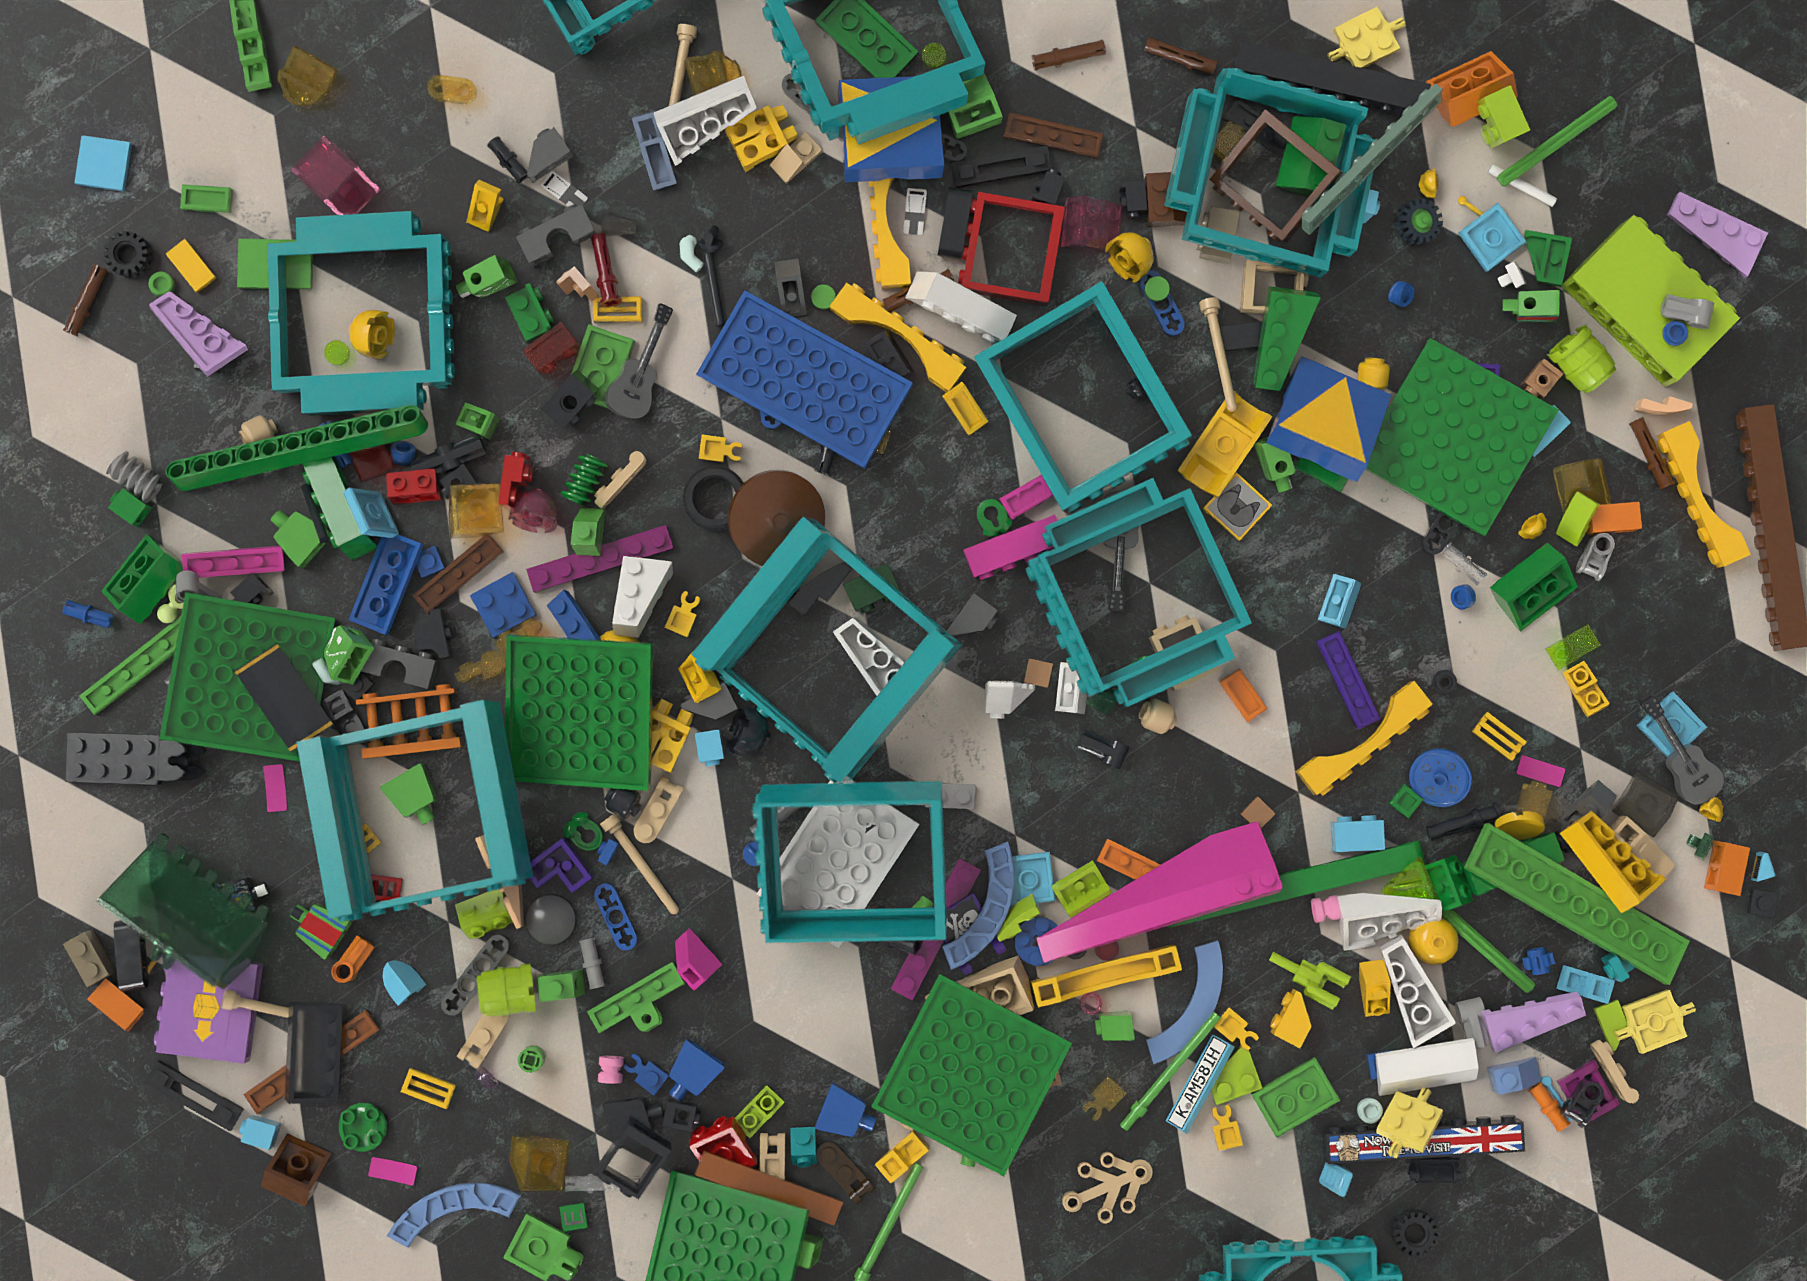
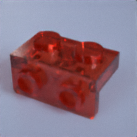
M560 322L522 351L540 375L543 373L547 375L558 367L557 363L563 358L568 360L574 356L579 345L563 323Z
M384 445L349 452L361 483L386 475L392 469L393 458L391 453L385 450Z

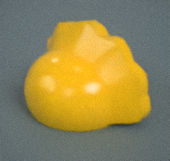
M1436 169L1427 170L1420 177V192L1427 198L1435 199L1438 193V174Z
M1539 513L1528 518L1523 523L1518 534L1524 539H1534L1540 536L1546 528L1547 519L1544 514Z
M1714 797L1710 801L1702 803L1699 812L1710 820L1721 822L1723 816L1722 802L1717 797Z

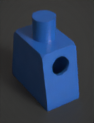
M687 1038L669 1074V1077L676 1081L669 1094L678 1101H682L688 1091L698 1096L724 1069L726 1064Z
M832 1081L815 1129L854 1137L858 1127L872 1132L877 1118L863 1113L867 1104L865 1100Z

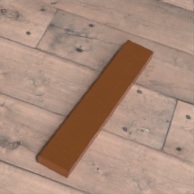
M367 1009L342 1026L340 1057L380 1030V1027ZM286 1065L243 1094L257 1115L285 1096Z
M705 1150L695 1172L696 1176L729 1188L752 1192L810 1209L809 1217L831 1225H835L843 1204L842 1200Z

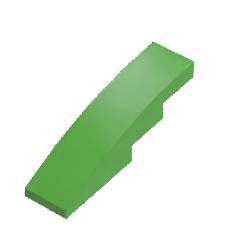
M229 0L234 36L237 39L246 88L250 92L272 87L256 1Z

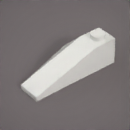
M987 682L985 684L984 713H989L990 718L1004 719V714H1010L1035 690V685L1016 682Z

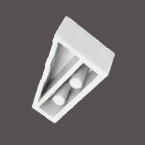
M623 556L612 622L614 635L639 638L652 614V609L657 600L660 599L668 580L673 575L671 561Z

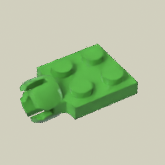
M529 1212L526 1213L503 1257L544 1281H548L551 1275H557L566 1281H570L576 1275L578 1265L581 1266L583 1261V1255L568 1245L571 1237L569 1234Z

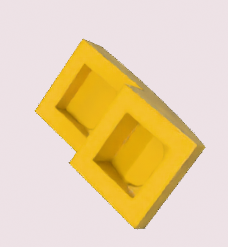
M913 1130L876 1162L875 1166L892 1183L907 1171L913 1163L927 1153L930 1147L916 1130Z

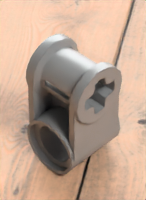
M1607 533L1592 535L1577 563L1575 572L1578 574L1582 572L1595 577V580L1599 582L1606 572L1608 561L1615 546L1613 537ZM1599 538L1604 539L1606 543L1603 551L1598 550L1596 547V541Z

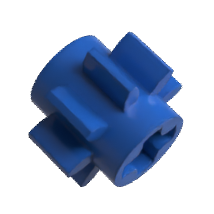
M1545 947L1527 950L1528 957L1522 958L1525 970H1531L1532 975L1551 972L1550 965L1555 964L1553 952H1546Z

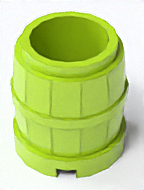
M1583 324L1575 329L1578 334H1568L1549 351L1550 354H1547V356L1553 363L1558 365L1564 373V377L1579 391L1589 393L1605 382L1616 371V367L1614 366V360L1606 351V347L1601 345L1592 335V330L1587 324Z
M530 963L520 964L521 967H498V969L483 971L481 975H476L481 1014H486V1016H509V1014L524 1011L526 1013L536 1012Z

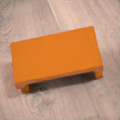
M1640 503L1600 505L1589 522L1590 527L1587 530V535L1631 532L1642 529Z
M1714 841L1704 888L1740 896L1750 848Z
M106 978L87 999L127 1032L132 1029L144 1014V1009L121 992L120 989Z

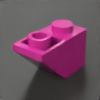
M690 928L675 941L677 973L693 990L697 989L723 965Z

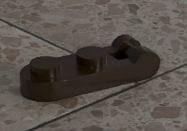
M825 1141L819 1145L816 1153L817 1160L858 1205L863 1200L862 1197L867 1192L871 1193L876 1187L838 1144L833 1141ZM858 1179L861 1185L855 1190L851 1184Z

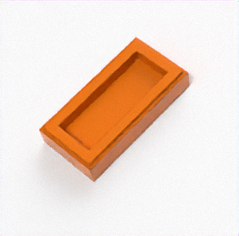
M1240 668L1219 682L1246 722H1249L1268 709Z

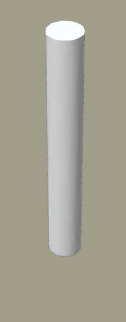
M1492 164L1488 173L1497 177L1504 170ZM1520 178L1510 183V185L1553 207L1557 200L1554 196Z

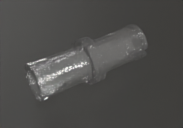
M1449 542L1440 552L1441 555L1456 566L1455 570L1463 572L1476 586L1487 575L1486 572L1471 561L1472 557L1464 555L1452 542Z

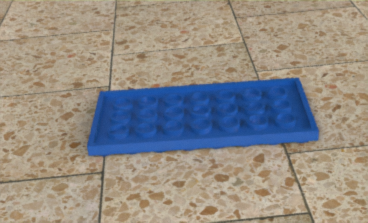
M745 290L696 373L703 380L864 469L870 462L914 385L913 382Z

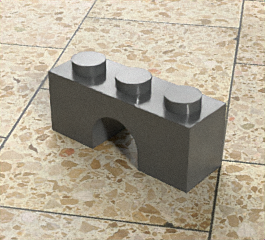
M576 204L568 206L563 210V214L557 217L555 215L548 216L541 221V225L535 228L533 226L526 227L520 231V235L516 236L532 267L554 257L549 243L555 234H568L575 246L596 234L582 204L579 206Z
M372 638L371 644L374 646V649L363 666L362 672L385 677L388 666L392 662L400 661L406 669L404 683L432 690L439 661L433 660L434 655L421 651L419 655L410 654V648L396 645L395 649L386 647L387 642Z

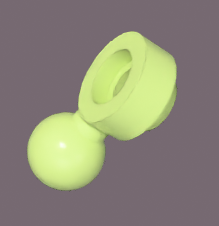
M176 584L168 592L170 603L160 606L157 611V616L163 623H172L177 618V609L183 608V603L176 599Z

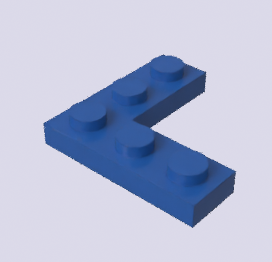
M562 590L547 604V607L568 638L601 640L569 591Z

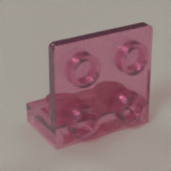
M1084 195L1067 198L1065 201L1061 247L1074 248L1086 246L1105 251L1107 243L1119 236L1121 205Z

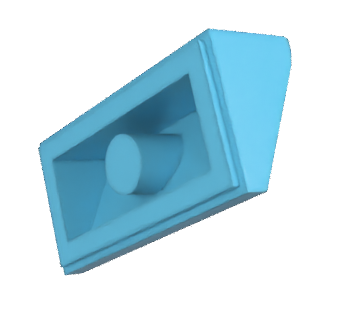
M1333 574L1318 620L1346 629L1361 583L1351 578Z

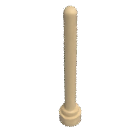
M678 24L677 35L679 36L680 46L669 106L680 102L689 45L696 38L697 27L692 25Z
M1216 297L1207 298L1200 301L1199 305L1201 313L1208 318L1227 409L1233 412L1237 409V404L1217 318L1220 304Z
M613 814L603 821L600 825L604 831H608L610 834L613 833L669 912L677 914L679 907L621 829V819Z
M225 990L221 1004L222 1009L232 1010V1008L237 1009L241 1007L288 1018V1007L242 998L234 990Z

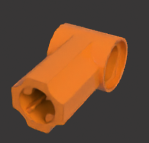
M357 935L340 960L332 967L331 974L335 981L340 983L353 981L357 977L360 968L375 949V946L365 938ZM342 965H347L350 968V975L345 979L339 973Z

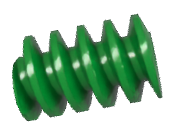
M585 453L586 456H578V460L582 465L574 464L573 466L578 473L569 474V477L574 482H565V486L569 491L560 492L564 498L583 507L585 506L582 502H591V499L586 494H595L596 492L591 487V484H600L595 476H604V473L599 468L608 467L607 463Z

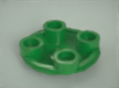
M357 1103L341 1113L339 1133L347 1149L367 1152L375 1149L383 1142L387 1131V1122L384 1114L378 1107L370 1103Z

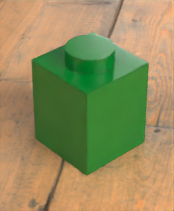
M124 488L114 493L110 499L111 504L108 507L122 519L136 527L140 526L153 508L149 504L144 503L141 498L136 497L134 493Z

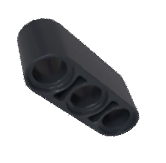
M949 187L937 256L962 259L973 191Z
M140 917L115 921L113 928L119 989L121 992L148 988L149 976L143 920Z

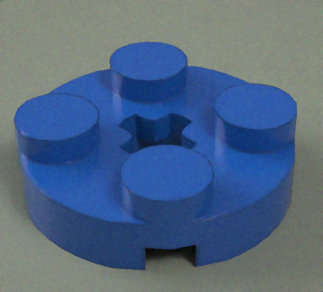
M1034 917L1029 921H1023L1020 924L1022 932L1017 933L1015 936V949L1020 958L1034 966H1044L1055 961L1052 960L1044 963L1039 946L1034 947L1032 943L1035 941L1033 938L1035 935L1040 937L1058 925L1045 917Z

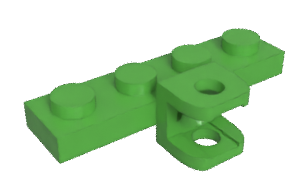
M671 962L587 1011L598 1033H602L631 1016L639 1030L648 1032L663 1022L661 1012L655 1001L686 983L677 973L675 963ZM647 1015L651 1016L650 1023L645 1021Z

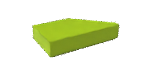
M1613 1000L1609 1004H1603L1593 1009L1606 1042L1613 1051H1616L1620 1041L1616 1039L1617 1035L1614 1034V1031L1626 1028L1627 1021L1619 1001Z

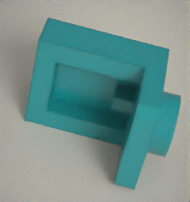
M1612 953L1601 958L1605 965L1603 966L1604 971L1608 977L1619 982L1629 978L1627 972L1635 968Z
M815 1127L790 1128L792 1165L809 1167L812 1164H817Z

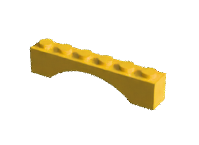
M894 178L869 181V187H874V196H870L871 211H876V220H872V233L878 236V244H873L874 259H879L880 268H875L876 283H881L882 290L903 288L905 286L909 288L911 286L909 259L894 241L886 217V201Z
M846 283L831 303L830 311L849 324L876 325L901 336L919 355L926 369L929 381L946 393L956 385L966 371V367L963 365L964 361L955 354L948 355L943 351L945 347L935 340L930 342L924 338L925 333L914 325L910 328L904 324L905 319L894 311L890 314L884 309L885 305L874 297L872 300L864 295L865 291L855 283L852 286Z
M1685 422L1658 434V448L1667 457L1668 470L1671 475H1675L1678 481V492L1688 503V514L1692 520L1696 521L1699 527L1697 530L1698 536L1702 542L1706 543L1709 549L1708 557L1711 563L1720 568L1751 555L1742 533L1722 521L1712 511L1702 495L1696 469L1700 441L1691 422Z
M1415 681L1407 683L1391 696L1383 721L1364 743L1353 750L1339 755L1313 757L1295 772L1313 795L1320 793L1323 796L1333 788L1332 783L1338 778L1342 781L1353 772L1351 770L1353 766L1357 763L1361 766L1371 759L1370 753L1376 748L1382 750L1391 743L1389 738L1395 733L1401 735L1411 727L1408 723L1413 719L1420 720L1430 712L1427 708L1432 705L1431 701Z
M1170 944L1032 980L1031 985L1036 1004L1039 1008L1103 988L1180 971L1182 968L1176 946Z

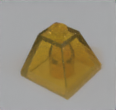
M1601 458L1561 465L1553 469L1563 516L1576 492L1583 493L1600 505L1612 504Z
M500 483L450 486L448 513L450 539L474 538L504 532L502 506L498 504Z
M532 1135L512 1136L509 1162L521 1191L563 1190L569 1141Z

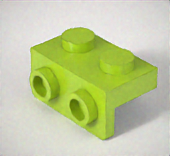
M1093 860L1051 885L1070 918L1112 893Z
M500 890L489 891L455 904L461 930L468 939L480 938L485 933L496 929H503L513 923L504 904V892L501 893Z

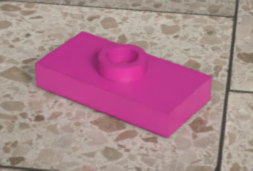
M1040 475L1001 497L999 500L1010 519L1013 520L1054 495L1043 476Z

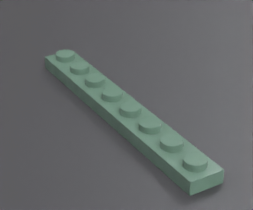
M1434 84L1429 90L1425 89L1420 94L1418 101L1413 106H1408L1402 113L1401 118L1396 123H1391L1379 140L1376 139L1372 142L1365 155L1357 157L1352 164V168L1347 173H1342L1337 178L1335 185L1330 190L1326 189L1313 207L1309 206L1302 214V230L1310 235L1442 102L1443 89Z

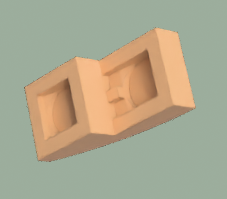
M1671 396L1663 399L1662 403L1642 398L1636 402L1634 411L1668 415L1691 409L1693 403Z

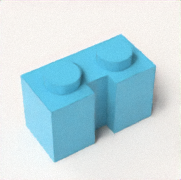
M1376 815L1361 816L1362 820L1352 821V816L1337 817V822H1330L1332 851L1385 850L1384 820H1377Z

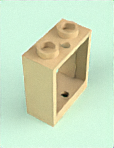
M1246 260L1243 265L1240 313L1264 314L1265 306L1253 305L1255 272L1295 275L1294 289L1303 290V287H1307L1308 274L1261 261Z
M1186 615L1175 620L1176 626L1167 629L1166 625L1152 630L1154 635L1149 637L1155 653L1163 650L1159 639L1188 626L1192 627L1195 635L1201 633L1202 629L1197 618L1190 619ZM1218 666L1172 686L1171 689L1175 691L1220 671Z

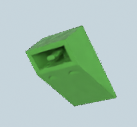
M984 73L981 76L963 82L968 92L967 104L946 112L956 139L1002 123V113Z

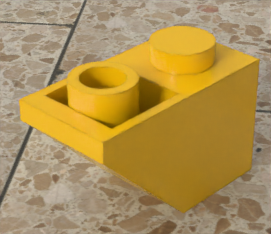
M1384 959L1359 963V982L1365 1017L1390 1013L1391 981Z
M1292 989L1291 993L1287 992L1281 1003L1284 1007L1280 1014H1275L1270 1027H1272V1034L1301 1048L1311 1028V1023L1301 993Z

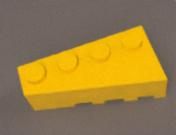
M1592 811L1574 821L1560 833L1621 913L1639 904L1667 880L1661 873L1658 875L1650 869L1651 864L1644 858L1640 860L1632 853V847L1626 841H1619L1615 837V832Z

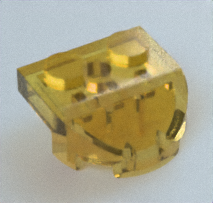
M293 46L284 68L279 69L278 82H280L283 90L282 95L289 102L298 106L317 103L328 94L338 69L302 48Z
M712 51L708 55L687 57L685 65L694 96L741 77L742 72L737 61H732L722 51Z

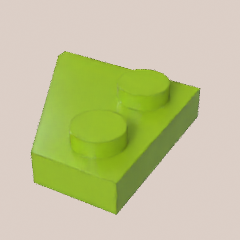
M1241 1045L1228 1058L1211 1090L1216 1105L1263 1089L1250 1052L1242 1048Z

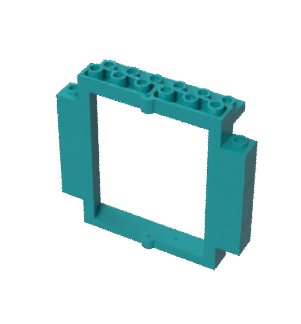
M765 0V7L762 8L765 20L767 22L770 21L772 24L774 40L776 43L780 42L783 48L781 49L782 57L785 63H789L792 68V79L795 84L799 83L802 101L805 105L808 104L811 109L810 117L813 125H818L821 133H826L829 141L838 138L839 128L846 124L850 136L855 137L859 145L963 107L967 104L968 92L963 82L981 76L984 73L985 61L959 9L957 0H937L965 59L831 107L811 64L808 52L804 48L785 7L801 0Z
M1223 68L1216 78L1213 94L1207 89L1199 88L1193 89L1188 96L1164 206L1187 212L1181 240L1243 256L1251 261H1261L1321 278L1329 270L1332 252L1350 257L1357 251L1373 171L1320 224L1313 257L1199 226L1200 212L1226 94L1272 106L1282 112H1293L1307 117L1325 118L1346 124L1336 167L1343 173H1347L1352 168V164L1357 157L1365 155L1375 140L1370 135H1357L1358 125L1366 118L1368 108L1361 106L1358 102L1338 100L1333 95L1317 94L1309 88H1296L1287 82L1271 81L1263 75L1246 74L1238 68Z
M412 211L296 218V242L268 244V320L270 323L272 390L278 393L301 392L302 414L319 416L377 413L406 405H415L419 410H424L423 404H426L427 394L423 386L433 385L438 389H442L452 385L455 368L454 364L451 363V353H454L453 339H450V329H453V317L449 313V305L452 304L453 296L452 291L449 290L452 270L451 266L448 265V256L451 255V244L442 234L418 235L422 229L421 220ZM427 248V310L429 315L430 370L289 377L285 256Z
M1151 478L1044 527L1045 533L1042 534L1046 546H1052L1053 550L1046 551L1038 555V557L1027 562L1028 567L1025 570L1030 581L1035 580L1038 586V590L1035 591L1039 602L1041 604L1045 603L1049 612L1045 613L1051 627L1055 626L1059 633L1056 639L1060 648H1066L1069 657L1066 658L1070 670L1072 672L1076 670L1079 680L1076 683L1082 694L1086 693L1090 697L1115 685L1117 690L1113 692L1118 704L1123 703L1124 707H1128L1235 658L1225 635L1252 622L1190 488L1163 500L1154 479ZM1184 506L1234 618L1100 678L1050 566Z

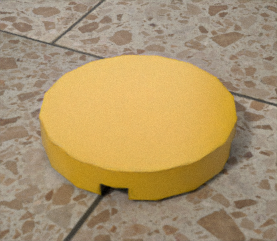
M1525 811L1523 815L1516 816V812H1511L1499 817L1495 821V827L1517 840H1525L1541 834L1545 829L1543 817L1536 812Z

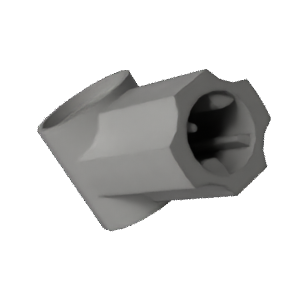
M1667 294L1662 302L1660 311L1662 317L1687 322L1688 326L1694 328L1708 329L1714 303L1704 299L1690 300Z
M182 571L177 574L176 599L179 602L184 603L185 592L222 598V596L200 583L197 573Z
M1477 997L1456 1002L1455 1010L1460 1024H1462L1465 1039L1473 1038L1476 1049L1490 1045L1481 1011L1485 1010L1481 998Z

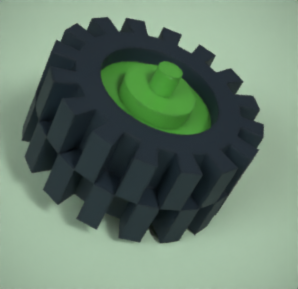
M1427 199L1413 200L1405 203L1403 207L1398 209L1400 213L1395 215V219H1399V221L1395 222L1394 225L1395 227L1399 226L1400 230L1396 232L1398 235L1403 234L1400 239L1403 241L1408 240L1407 244L1415 243V245L1429 242L1437 237L1436 234L1441 232L1442 229L1438 227L1443 225V221H1439L1438 218L1443 216L1442 213H1436L1439 207H1432L1434 202L1431 200L1427 202Z

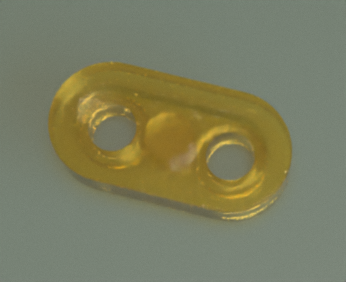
M436 75L427 84L428 93L436 101L469 104L477 96L475 85L467 78ZM439 86L445 87L442 93L437 92ZM468 89L469 93L466 96H462L461 91Z

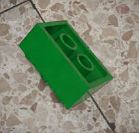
M1294 116L1290 129L1336 166L1346 124L1325 118ZM1287 141L1275 187L1309 197L1327 173Z
M146 534L101 592L118 611L141 624L145 618L150 616L159 600L165 597L168 589L176 580L177 574L183 571L182 561L154 538Z
M1549 543L1536 550L1531 556L1490 586L1496 602L1520 632L1578 588L1566 558Z

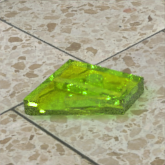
M1421 857L1415 859L1382 888L1383 895L1438 899Z

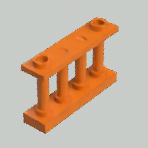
M450 684L437 685L436 690L384 697H378L377 693L363 694V699L356 700V705H366L368 727L374 728L378 727L376 703L390 702L393 723L403 721L400 700L415 699L418 718L427 716L425 697L439 696L441 712L451 710L449 695L458 694V689L451 688ZM449 723L443 725L442 739L432 740V736H429L427 728L418 730L419 737H417V742L408 743L407 739L404 738V734L394 736L395 740H392L393 745L383 746V742H380V739L370 741L368 748L361 749L362 759L464 747L463 737H456V733H453V725Z

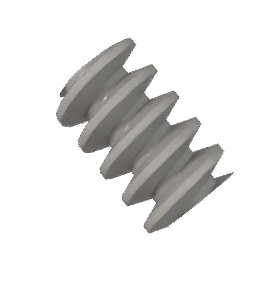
M125 451L113 460L106 474H110L112 479L118 480L120 485H126L128 491H134L136 497H142V501L148 503L159 493L162 484L158 483L160 475L157 474L151 478L153 470L149 468L143 472L145 464L140 463L135 466L137 458L132 457L130 460H127L129 452Z

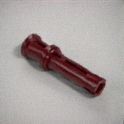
M596 233L590 238L599 276L596 284L600 288L602 297L600 305L605 308H611L620 305L622 298L618 295V279L613 275L606 234Z

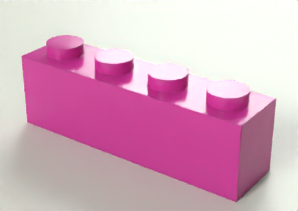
M1056 515L964 549L963 553L973 578L979 577L980 581L994 576L992 571L1002 568L1003 572L1017 567L1016 562L1024 559L1027 563L1029 560L1038 557V554L1041 552L1052 551V546H1046L1042 534L1045 533V526L1058 521Z

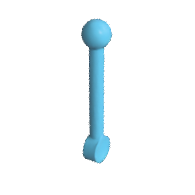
M1548 1076L1542 1077L1541 1082L1544 1086L1548 1087L1562 1107L1564 1102L1552 1086L1551 1078ZM1566 1116L1568 1121H1573L1571 1118Z

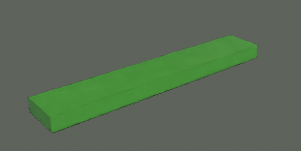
M181 616L80 695V698L94 715H98L174 655Z

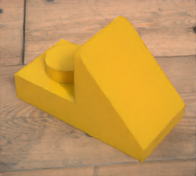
M478 180L474 186L466 222L489 232L503 203V198L500 197L501 189Z

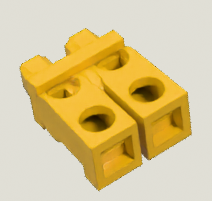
M767 105L760 110L746 115L734 125L725 128V132L745 172L754 168L755 165L778 155L785 145H790L798 139V134L793 125L783 130L778 125V123L788 119V114L783 105L773 108Z
M660 699L654 710L652 709L651 758L659 741L661 743L651 764L672 773L692 730L690 725L694 714L681 709L677 719L674 720L668 717L673 704Z

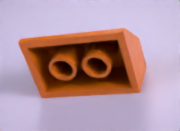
M1492 51L1426 81V83L1431 84V87L1437 84L1443 89L1442 102L1437 108L1441 116L1451 127L1460 125L1480 115L1478 112V101L1511 85L1515 96L1518 97L1514 73Z

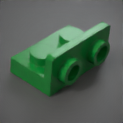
M530 283L525 285L526 288L505 297L526 342L552 331L553 328L550 323L554 322L548 308L544 310L540 303L544 299L538 287L533 288Z
M1456 855L1420 867L1431 898L1441 900L1442 912L1473 901L1471 888L1465 880L1462 864Z

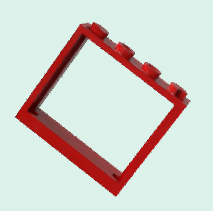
M978 192L977 199L972 198L970 213L975 214L973 223L968 222L966 237H970L969 246H964L962 260L966 261L965 270H960L958 284L978 295L1047 306L1065 207ZM984 203L1053 215L1040 293L970 281Z

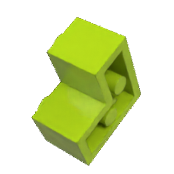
M1511 85L1478 101V112L1481 118L1487 121V124L1481 127L1483 130L1481 135L1485 144L1489 145L1491 149L1530 131Z

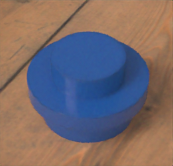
M1671 321L1664 326L1662 336L1667 344L1678 346L1686 341L1688 330L1682 322Z

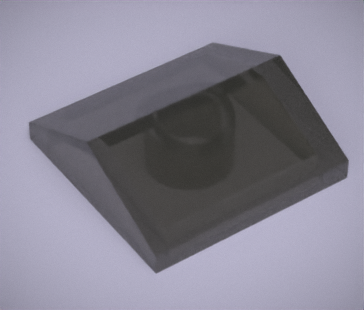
M1636 770L1611 812L1618 816H1627L1646 834L1654 838L1671 817L1679 795L1639 770Z

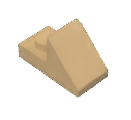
M805 132L792 145H785L770 166L787 184L822 153V149Z

